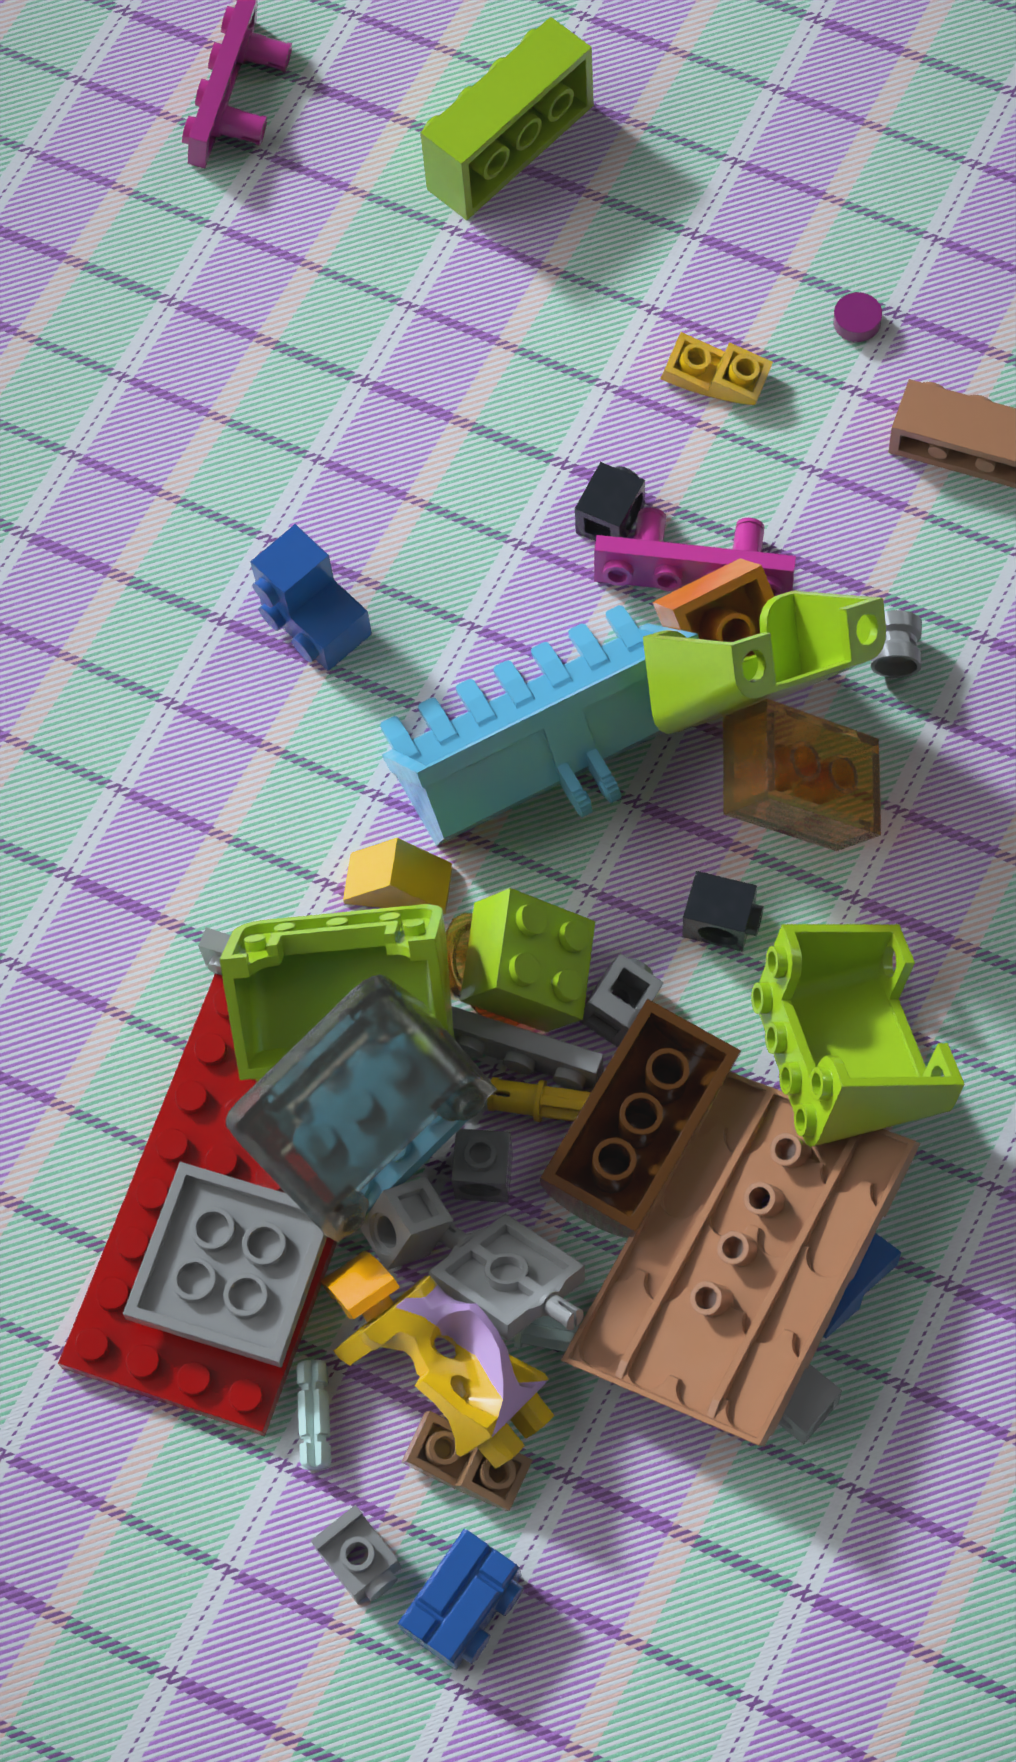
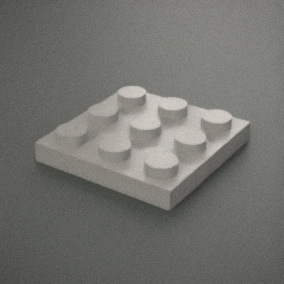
M180 1162L124 1309L123 1315L125 1319L282 1367L335 1217L334 1208Z

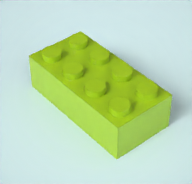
M549 17L537 29L534 28L528 31L515 49L506 57L498 58L491 65L487 74L473 86L464 88L451 106L442 114L433 116L425 124L420 132L427 190L465 220L473 216L594 106L592 47L552 17Z

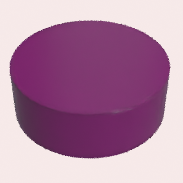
M854 292L840 298L835 305L833 325L836 332L842 338L851 342H864L873 338L878 333L881 327L882 308L873 296L862 292Z

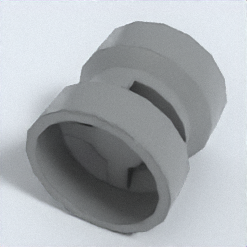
M904 610L885 611L886 640L879 655L871 660V669L874 673L888 678H904L915 675L921 670L922 652L916 646V643L921 639L922 620L918 615Z

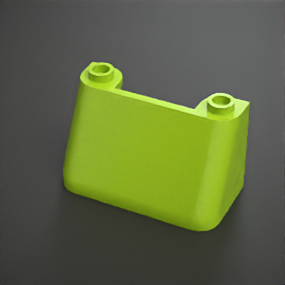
M421 904L267 919L243 924L232 931L219 960L240 1080L256 1079L257 1082L265 1084L278 1082L298 1062V1059H301L369 990L378 992L440 1066L446 1061L453 1060L455 1053L446 931L441 907Z

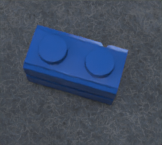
M464 1528L397 1624L404 1634L429 1650L451 1668L457 1670L463 1660L473 1664L491 1637L490 1634L484 1631L496 1612L506 1616L523 1592L524 1587L517 1583L522 1576L520 1567Z

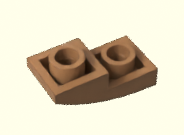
M427 1411L424 1413L401 1463L471 1497L504 1511H510L533 1460L518 1453L514 1458L495 1469L477 1447L460 1457L456 1454L455 1438L449 1421L432 1411Z

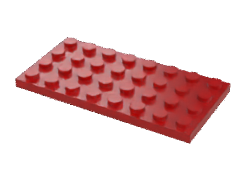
M214 974L58 1364L62 1369L265 1437L322 1285L320 1281L326 1275L349 1212L258 1102L277 1082L265 1084L257 1082L256 1079L240 1080L222 975ZM180 1162L334 1208L335 1217L282 1367L126 1320L123 1315Z

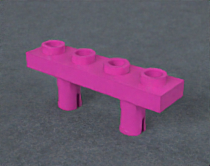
M237 0L235 7L227 6L221 25V33L225 34L222 44L218 42L213 44L208 62V69L212 70L209 80L201 79L195 99V106L199 107L196 117L188 116L183 130L182 143L188 144V164L205 169L216 137L220 138L221 134L249 141L258 146L263 141L267 117L229 106V100L242 64L249 61L286 72L290 61L292 43L282 42L254 33L258 0Z
M646 507L639 511L634 539L597 535L594 582L610 583L616 586L631 585L674 591L741 558L762 565L774 596L793 591L796 556L762 552L765 527L762 521L755 518H742L737 521L732 549L663 542L666 514L664 511L653 507Z

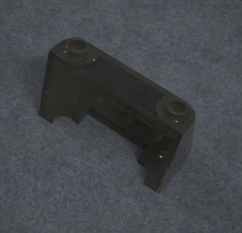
M375 975L363 980L351 990L235 1103L226 1117V1127L240 1145L326 1236L339 1242L345 1236L357 1231L365 1222L369 1201L361 1190L438 1115L448 1121L469 1120L482 1110L486 1099L497 1089L422 1001L389 977Z

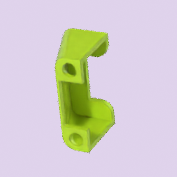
M790 591L769 599L760 615V634L741 640L723 642L686 638L680 632L671 630L659 631L643 636L651 710L655 725L666 734H674L785 697L874 659L883 649L886 640L883 598ZM751 650L755 653V655L744 658Z
M782 924L774 945L770 946L767 950L766 965L759 982H756L752 988L751 1004L753 1011L759 1014L765 1030L766 1048L770 1054L774 1055L778 1066L781 1090L785 1095H788L794 1111L795 1130L810 1147L950 1112L965 1085L948 1043H938L927 1067L925 1066L899 1001L900 995L915 965L900 924ZM894 951H895V955H896V969H895V972H894V970H893V962H892V961H893Z

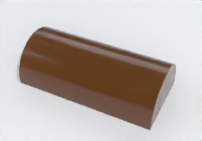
M647 999L541 1175L540 1184L542 1188L562 1207L585 1222L616 1236L634 1237L730 1073L741 1050Z

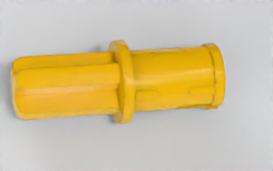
M492 1077L489 1090H493L494 1094L508 1095L510 1097L488 1094L487 1109L493 1112L502 1111L533 1116L534 1122H541L543 1118L574 1122L591 1092L547 1086L546 1080H539L538 1084Z

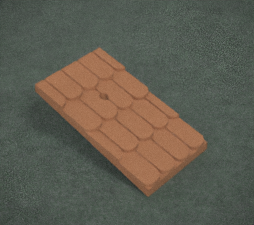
M730 1072L635 1236L628 1237L561 1361L753 1444L765 1447L769 1437L775 1432L805 1368L808 1369L845 1289L854 1278L882 1218L886 1217L921 1143L888 1130L879 1129L810 1147L795 1130L794 1111L788 1095H785L778 1089ZM769 1194L770 1201L765 1208H762V1200Z

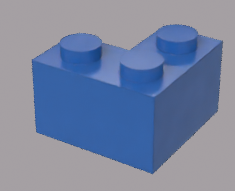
M296 524L250 561L255 579L252 587L260 598L261 606L258 610L261 616L274 630L278 631L283 628L293 638L291 641L295 649L308 662L311 663L313 660H316L327 671H330L372 635L368 611L334 580L329 555Z

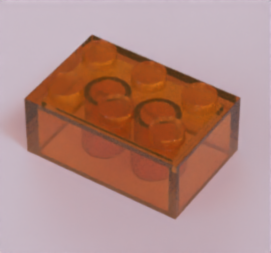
M768 698L723 716V815L834 851H839L881 836L879 738Z

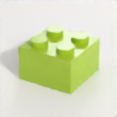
M508 888L475 902L460 1001L545 1033L583 1020L596 921L513 888Z

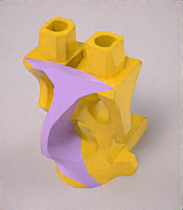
M431 1275L420 1279L406 1292L396 1298L391 1307L372 1320L365 1322L355 1333L333 1350L337 1357L348 1365H352L363 1356L381 1347L407 1353L414 1362L416 1374L420 1377L414 1386L428 1397L448 1419L455 1438L456 1454L461 1457L477 1447L495 1469L514 1458L524 1447V1443L507 1423L509 1420L512 1421L523 1437L527 1439L543 1428L555 1416L537 1393L549 1380L546 1374L508 1354L507 1347L498 1330L478 1304L454 1300L441 1289ZM435 1339H446L454 1346L456 1355L453 1358H448L439 1353L435 1347Z

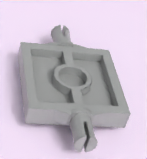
M506 1213L487 1228L466 1234L451 1224L439 1242L452 1251L447 1258L429 1270V1276L431 1275L441 1289L454 1300L465 1303H477L496 1327L499 1334L506 1340L512 1339L543 1315H549L564 1325L569 1331L574 1330V1325L577 1327L582 1321L583 1311L563 1298L585 1281V1265Z

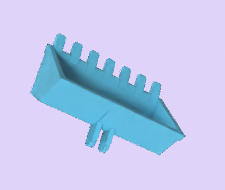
M618 605L606 612V619L618 638L600 646L587 625L579 624L571 628L568 634L580 657L564 665L550 644L543 642L531 649V655L543 675L525 683L513 663L509 660L504 661L494 667V674L504 689L505 694L489 702L473 679H468L458 684L456 692L468 711L465 714L449 720L437 699L429 698L418 705V709L430 731L414 739H411L397 716L381 722V730L392 750L382 754V757L391 773L395 774L436 846L558 785H561L578 815L583 818L593 813L591 800L576 776L589 770L602 795L609 803H613L622 796L617 782L605 762L664 733L655 725L652 716L643 636L666 630L678 631L686 638L699 639L698 634L649 623L637 627L625 608Z

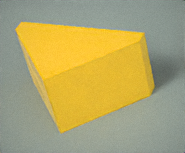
M399 838L352 852L350 854L343 902L344 904L379 908L430 904L441 907L443 914H446L453 869L452 863Z

